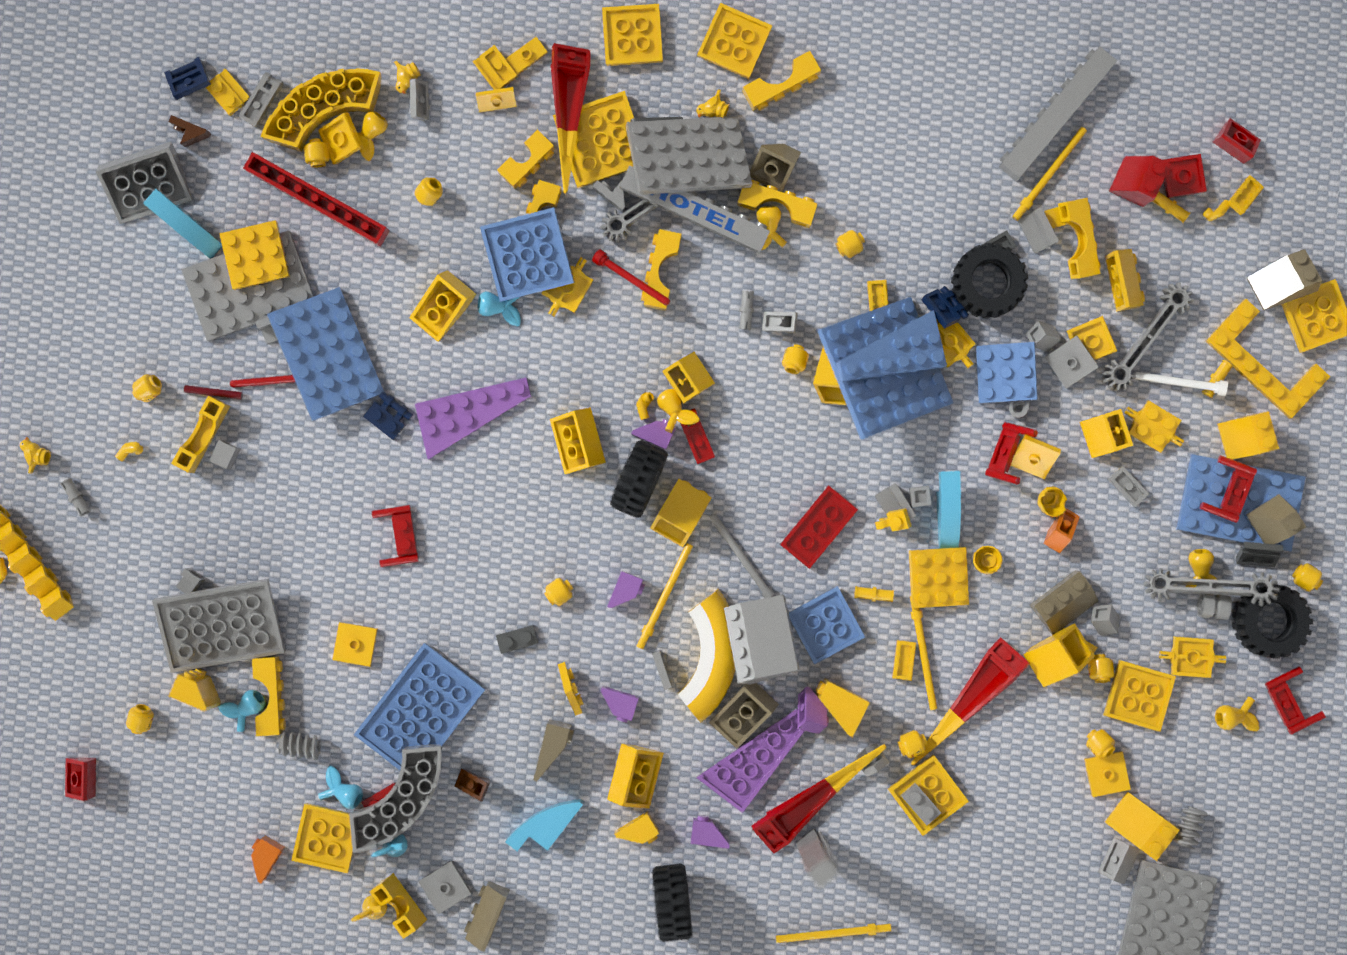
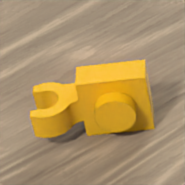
M906 508L889 511L886 513L887 517L880 518L879 521L875 522L877 530L890 526L892 531L909 529L912 526Z

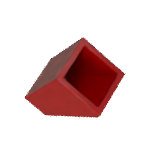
M1125 156L1109 192L1144 207L1155 200L1171 164L1155 156Z

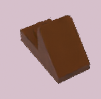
M173 115L170 116L168 122L174 126L173 129L184 134L180 142L184 147L193 145L211 136V133L202 127Z
M461 768L454 786L483 802L490 785V779L479 777L469 770Z

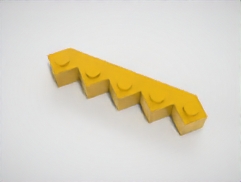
M0 504V551L7 555L9 569L23 577L26 592L40 600L41 612L46 617H51L56 621L74 608L71 596L67 590L63 591L57 584L58 578L50 568L44 566L41 562L43 559L34 546L31 547L25 540L27 536L18 525L12 523L8 518L11 516L10 513Z

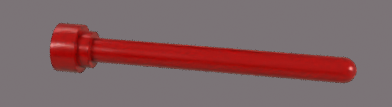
M601 249L596 251L592 258L593 263L598 266L608 267L662 304H670L669 298L611 261L606 252Z
M293 375L231 380L230 386L235 388L293 383L295 380Z

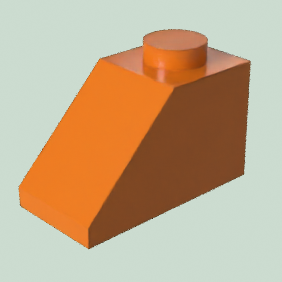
M1066 508V511L1054 520L1043 544L1061 553L1072 540L1080 516Z
M266 835L255 841L252 846L254 851L251 854L257 881L260 884L266 880L285 846Z

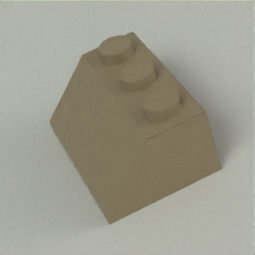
M1075 570L1032 602L1030 607L1053 635L1099 600L1083 574Z
M488 881L486 886L482 885L478 895L482 898L479 904L475 903L471 912L474 915L472 922H467L464 930L467 933L465 939L482 952L486 950L510 889Z

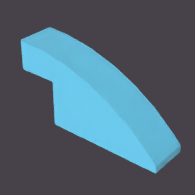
M155 189L143 202L144 205L208 258H213L222 248L220 241L159 190Z
M960 471L938 472L939 491L936 492L939 549L959 548L961 524Z
M578 799L561 802L535 813L519 825L506 839L505 843L518 851L528 837H531L548 851L582 807L584 801Z

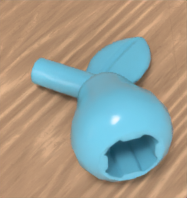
M482 292L478 299V312L482 316L502 313L504 319L509 324L520 326V313L516 307L511 305L520 297L500 302L499 297L492 292Z
M248 690L243 694L238 705L227 702L221 704L218 709L228 718H238L237 731L244 732L246 716L260 713L265 708L266 702L260 692Z
M330 765L326 771V782L330 789L319 793V799L322 801L335 795L345 808H356L363 798L362 788L355 784H341L340 773L334 766Z
M403 834L399 835L392 841L383 844V849L374 852L371 856L377 857L387 854L391 857H399L403 855L408 847L406 837Z

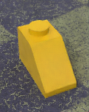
M646 811L615 830L614 835L616 838L641 844L648 842L649 844L658 838L657 835L660 830L649 812Z

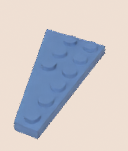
M934 310L838 361L836 365L840 382L947 366Z

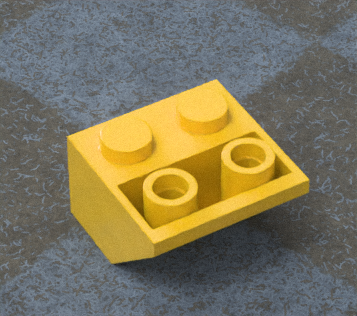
M695 352L681 358L662 371L671 387L678 394L683 405L715 384Z
M1121 409L1079 422L1091 458L1133 446Z

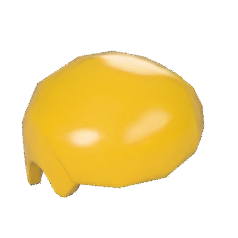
M1051 486L1044 488L1040 492L1037 504L1042 513L1050 517H1059L1066 511L1065 502L1067 498L1061 489Z
M982 546L973 555V564L976 570L982 574H993L1002 566V555L993 546Z

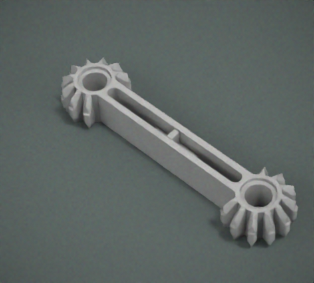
M642 200L620 216L617 210H614V216L607 212L609 219L602 218V222L605 224L600 226L602 230H606L603 232V236L605 237L610 234L608 239L610 242L614 237H616L617 243L620 242L619 237H622L624 241L627 240L625 233L628 235L632 234V231L627 228L655 210L657 206ZM645 205L647 206L646 209H644L627 221L625 220L627 217H629ZM614 222L622 224V228L618 231L613 230L611 226Z
M1178 282L1175 286L1171 283L1168 285V289L1164 288L1162 292L1165 295H1161L1160 299L1164 300L1165 303L1119 364L1116 360H1112L1111 365H1105L1108 371L1102 372V375L1107 376L1103 382H1110L1108 385L1109 389L1114 387L1115 391H1119L1120 388L1124 391L1127 390V385L1132 386L1133 382L1130 379L1136 378V375L1131 374L1132 369L1175 312L1178 311L1182 315L1185 313V310L1191 308L1188 303L1194 301L1192 298H1189L1193 292H1186L1188 289L1187 285L1181 288V283ZM1174 294L1179 296V304L1173 301ZM1169 308V312L1167 313V315L1164 317V319L1161 321L1158 327L1155 328V324L1158 322V320L1161 318L1164 312ZM1141 346L1139 352L1136 354V356L1133 358L1130 364L1126 366L1127 361L1137 350V348ZM1117 370L1123 374L1121 380H1118L1115 376Z
M1160 568L1159 574L1152 570L1153 577L1146 575L1149 581L1144 582V586L1149 587L1145 590L1146 594L1152 592L1151 599L1158 595V601H1162V596L1164 595L1169 600L1168 593L1254 596L1251 603L1255 604L1257 600H1260L1259 605L1263 606V600H1266L1267 604L1270 605V598L1276 600L1277 596L1274 593L1279 592V588L1274 587L1278 584L1277 580L1270 582L1272 575L1269 574L1265 579L1263 572L1260 573V578L1253 574L1254 581L1169 578L1171 572L1168 570L1163 574V568ZM1157 581H1165L1166 586L1163 589H1157L1155 587ZM1172 584L1198 585L1199 587H1198V588H1194V587H1173V586H1171V585H1172ZM1259 585H1264L1268 590L1266 593L1260 594L1256 591V588ZM1223 586H1227V587H1249V588H1251V589H1250V590L1223 589Z

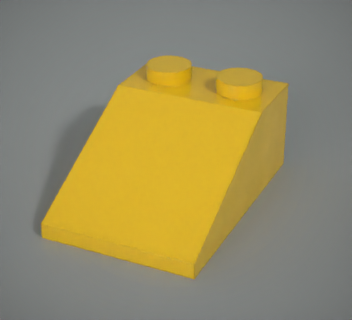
M446 270L437 274L409 318L439 342L465 312L476 296V293L450 271Z
M1129 792L1124 795L1105 821L1107 825L1155 861L1159 859L1180 831Z

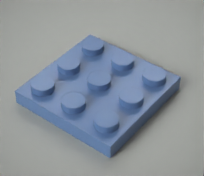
M1035 342L976 346L978 397L980 404L1038 400Z
M838 586L788 612L790 621L814 665L865 638Z

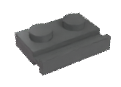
M1244 542L1243 547L1240 548L1236 556V564L1275 567L1281 557L1280 554L1284 552L1283 545Z

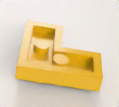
M565 662L560 663L558 668L567 699L575 716L582 714L581 705H584L581 694H577L579 692L576 683H572V680L575 679L571 668H567Z

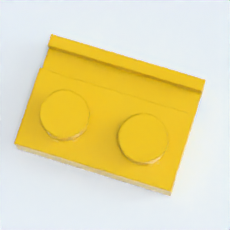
M495 45L481 54L479 58L472 61L493 90L504 88L518 77Z
M225 68L220 74H217L210 80L211 85L205 87L229 116L239 110L250 98Z

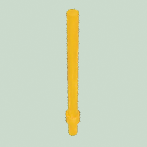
M1080 127L1027 198H1023L1020 202V207L1012 216L1014 220L1019 221L1025 211L1032 207L1035 198L1087 132L1084 127Z
M686 543L647 625H644L641 631L643 633L636 647L644 649L649 636L652 637L655 630L653 628L693 548L692 545Z
M912 608L910 612L911 619H914L930 710H935L938 708L921 620L923 614L919 608Z
M875 923L862 927L776 935V943L862 934L872 936L876 935V933L891 932V924L875 925Z

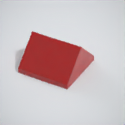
M1229 118L1213 140V143L1244 164L1255 156L1261 139Z
M66 758L65 797L81 801H87L95 797L96 758Z

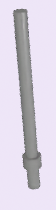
M715 513L710 517L711 521L760 588L762 596L764 598L774 597L775 593L771 587L768 588Z

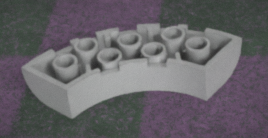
M441 745L408 746L402 749V765L399 777L391 791L375 804L353 810L349 814L353 853L377 848L392 841L410 828L421 816L438 784L442 761Z

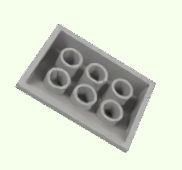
M172 141L101 164L96 170V174L119 224L153 214L154 212L144 205L143 202L155 189L163 193L175 205L193 200Z
M785 595L743 602L724 608L739 684L751 685L800 671Z

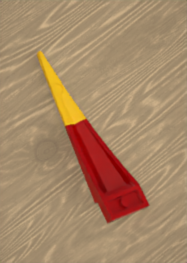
M554 43L552 46V64L550 66L563 191L566 193L569 187L577 131L590 71V50Z
M1000 637L986 652L957 699L927 740L928 744L925 745V752L916 756L911 765L919 762L1016 681L1017 677L1030 663Z
M881 745L766 812L767 815L751 825L752 830L775 854L788 845L843 786L886 749V745Z

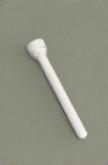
M1141 372L1133 373V375H1136V380L1212 390L1219 396H1226L1228 381L1224 380L1210 383Z

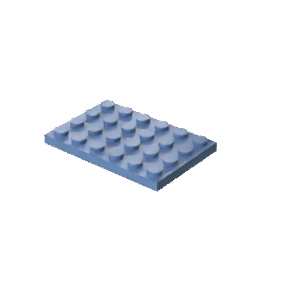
M340 287L267 314L312 421L379 396L384 392Z
M1192 454L1190 456L1176 530L1242 543H1263L1246 514L1278 494L1299 514L1306 477L1250 466L1256 468L1257 473L1254 476L1241 514L1239 515V520L1235 523L1201 510L1200 505L1204 502L1221 509L1220 505L1233 471L1236 469L1218 463V459ZM1295 535L1276 545H1283V551L1292 552Z
M424 643L354 735L400 770L402 765V749L408 746L439 744L442 747L486 689L427 643Z

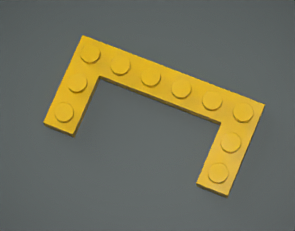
M1244 299L1205 342L1226 361L1231 363L1244 378L1284 415L1292 419L1331 376L1318 364H1314L1290 390L1287 389L1234 340L1260 312L1252 303Z

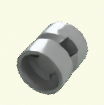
M1212 594L1199 595L1197 602V614L1199 617L1210 618L1214 616L1215 619H1229L1232 608V601L1229 595H1216V597Z

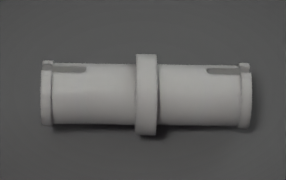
M742 291L741 308H739V312H741L739 329L751 330L752 313H754V309H752L754 291Z
M68 478L60 483L69 497L68 501L73 503L79 516L82 517L88 514L91 509L85 502L83 493L79 492L72 478Z

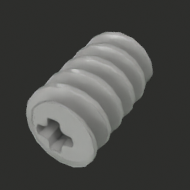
M283 731L279 741L278 753L280 754L282 751L283 756H287L289 753L291 757L297 754L299 758H302L305 754L306 759H310L312 756L314 760H317L321 750V739L317 741V736L314 735L313 739L310 740L309 734H306L305 738L302 739L301 733L298 734L297 738H294V732H291L290 736L287 737L286 731Z
M1188 806V809H1182V812L1186 814V816H1180L1184 824H1177L1182 830L1177 833L1179 838H1174L1173 841L1179 845L1194 849L1192 846L1198 845L1194 838H1200L1201 836L1196 831L1203 830L1198 823H1205L1201 816H1207L1208 813Z

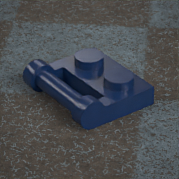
M200 57L194 58V61L173 71L168 70L164 72L175 100L211 85Z

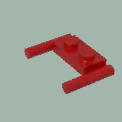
M1004 422L1002 425L1003 430L985 475L1018 485L1021 481L1020 477L1006 474L1005 472L1008 473L1021 438L1019 434L1037 437L1038 431Z
M1220 455L1218 463L1236 470L1233 471L1220 505L1221 509L1204 502L1201 503L1200 509L1237 523L1257 469Z
M406 505L372 511L373 518L392 515L398 555L395 558L379 560L380 567L419 562L411 506Z
M1300 666L1265 683V687L1268 689L1267 692L1290 735L1326 718L1323 711H1320L1304 719L1286 681L1303 673Z

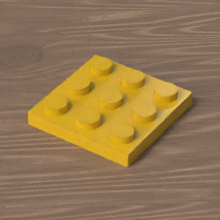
M720 3L697 53V57L750 79L773 25Z
M659 4L602 7L606 66L663 62Z
M276 220L219 233L233 290L290 277Z
M1336 279L1321 284L1317 292L1281 304L1299 353L1347 336V307Z
M966 547L909 550L912 608L969 605Z
M1119 660L1103 715L1161 732L1176 676Z
M934 754L887 788L922 836L969 802ZM914 783L919 786L941 812L928 825L922 821L901 796Z
M305 803L291 861L348 874L353 856L350 813Z

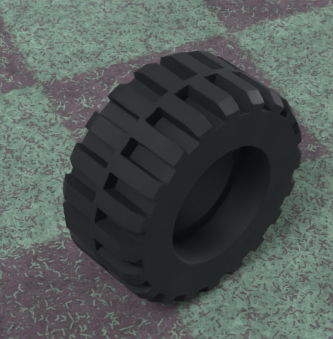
M985 243L981 246H975L964 254L954 267V274L951 277L952 291L956 294L958 302L965 307L967 312H971L973 316H981L984 319L1000 317L1014 309L1024 298V292L1028 287V284H1026L1028 273H1025L1024 270L1026 265L1024 262H1020L1019 258L1021 257L1018 253L1013 254L1011 252L1013 249L1010 247L1004 248L999 243L995 245ZM990 263L998 266L1004 272L1007 285L1002 295L997 298L987 299L977 293L972 283V275L978 266Z
M643 440L636 442L613 491L610 501L612 508L635 518H640L643 515L668 457V453L665 450Z
M1259 585L1256 588V591L1260 594H1264L1268 590L1264 585ZM1283 585L1274 586L1279 588V592L1274 593L1277 596L1276 600L1270 598L1271 603L1281 605L1287 616L1285 630L1275 639L1265 638L1258 629V615L1261 609L1267 605L1266 600H1263V606H1260V600H1257L1255 604L1251 603L1254 596H1240L1241 602L1237 601L1235 604L1237 611L1232 612V618H1235V623H1232V627L1237 630L1235 636L1238 640L1242 641L1241 645L1244 648L1263 657L1280 659V657L1286 658L1291 656L1292 652L1297 653L1300 651V645H1306L1308 640L1305 638L1307 635L1311 636L1312 630L1309 629L1310 624L1313 625V619L1309 618V614H1312L1310 607H1306L1308 602L1305 598L1300 597L1299 592Z
M681 863L655 866L652 869L659 940L668 942L690 939L693 933L686 867Z

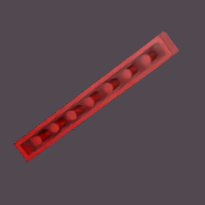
M254 152L251 153L243 167L251 175L379 247L382 246L390 232L384 225Z

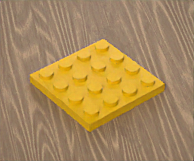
M625 91L582 105L571 167L577 188L593 184L597 180L601 181L625 173L629 165L633 167L626 123L634 119ZM555 114V115H552V116H553L554 122H555V124H556V114Z

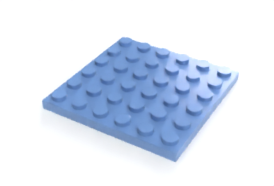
M911 297L817 331L861 440L954 403L940 368L840 382L836 365L838 361L919 318Z

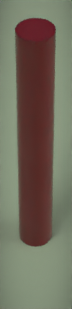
M190 385L184 386V393L242 400L243 396L242 392Z

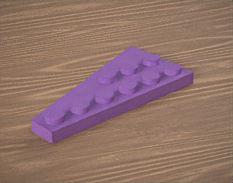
M527 378L416 403L415 408L427 459L433 458L459 440L501 416V414L530 398L531 393Z
M796 708L696 778L743 813L804 733V730L798 729V709Z

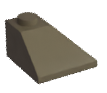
M786 144L761 145L750 169V176L752 179L765 185L778 188V191L782 192L801 152Z
M1279 494L1246 514L1248 520L1265 544H1277L1307 527L1298 512Z

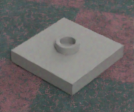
M1077 335L1044 357L1066 389L1099 367Z
M452 860L418 881L438 915L472 894Z

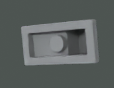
M597 180L593 185V189L624 213V191L619 189L621 182L612 192L610 185L604 181L601 183Z
M764 312L762 331L784 332L788 334L796 332L798 312Z

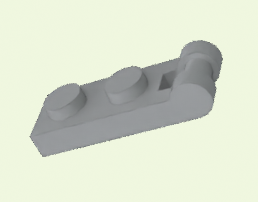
M265 72L240 113L239 118L257 128L284 82L280 79L272 78L271 74ZM266 85H271V89H266Z

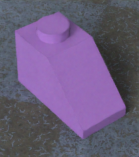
M663 419L662 422L655 421L634 429L631 435L667 450L676 428L673 429L672 433L667 432L665 428L668 421Z
M621 571L607 607L613 608L636 598L637 594L641 595L645 586L642 583L643 579Z
M602 686L601 693L612 714L617 716L616 719L626 723L628 720L632 721L639 697Z
M806 686L798 694V729L819 734L829 723L827 708L812 689Z
M698 815V818L693 817L691 844L729 849V841L713 820L704 815Z

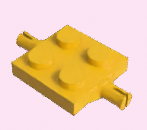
M580 257L575 267L570 266L575 283L542 291L541 294L553 303L548 314H552L555 317L560 307L568 309L575 314L594 281L581 271L587 260Z
M936 319L947 363L946 367L948 368L960 360L967 368L971 367L974 363L967 354L976 343L958 322L944 329Z
M1147 400L1143 408L1138 412L1129 406L1124 411V414L1133 418L1132 426L1128 430L1129 434L1159 453H1162L1170 441L1179 447L1182 446L1181 443H1184V439L1175 435L1176 429L1182 420L1151 401Z
M1173 636L1171 652L1159 651V654H1163L1159 655V659H1170L1171 675L1211 678L1214 663H1226V660H1219L1226 659L1225 655H1215L1213 639Z

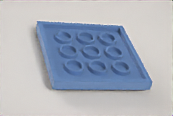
M555 207L480 227L500 302L575 283Z

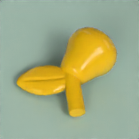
M370 111L365 115L361 132H357L364 147L360 149V153L367 161H371L374 155L375 148L372 139L384 133L388 128L387 120L376 111Z
M776 206L760 207L756 213L757 220L766 225V229L770 231L762 250L771 244L772 239L783 247L787 241L776 232L781 219V210Z
M674 389L664 390L658 396V406L670 416L665 428L667 432L672 433L677 421L684 425H692L699 422L700 418L696 413L690 410H682L681 399Z
M1207 549L1193 550L1188 556L1189 563L1195 574L1193 579L1218 580L1214 575L1209 574L1214 563L1213 553ZM1186 585L1185 587L1195 588L1197 585Z
M1248 697L1241 708L1229 705L1218 707L1215 712L1217 725L1223 730H1231L1242 723L1246 729L1258 731L1260 726L1254 714L1248 712L1255 700Z
M370 895L363 901V912L351 918V921H358L365 917L372 920L380 919L387 911V904L379 906L373 896Z

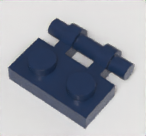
M946 286L942 287L940 291L936 289L924 295L921 299L930 312L934 310L936 319L944 329L957 323L961 317L966 319L969 316L965 307L955 298L953 291H949Z
M382 392L379 398L384 401L383 404L379 405L377 402H374L363 417L389 438L395 440L406 426L400 421L402 417L409 421L413 414L408 411L409 408L405 405L402 406L395 401V397L391 394L388 395ZM389 406L397 411L395 416L387 411Z

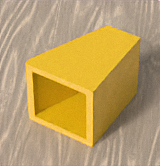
M822 347L813 385L822 403L847 405L825 349Z
M1269 411L1217 424L1227 458L1233 460L1279 449Z
M678 479L650 529L684 547L712 497L708 496L705 491L696 489L688 481Z
M1075 623L1033 645L1023 654L1043 687L1079 673L1095 657V654Z
M826 678L823 681L820 680L815 689L817 697L850 737H853L870 702L866 698Z

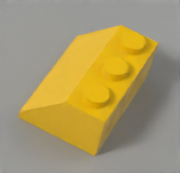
M1132 249L1115 250L1106 255L1105 261L1116 312L1143 306L1145 296L1144 292L1140 290L1139 283H1141V277L1139 272L1136 271L1137 258L1135 253H1132Z
M591 407L574 410L550 419L564 474L606 463Z
M199 668L178 674L169 694V697L204 712L219 706L221 703L212 678L206 675V671Z
M621 743L607 800L624 807L649 809L664 753L637 745Z

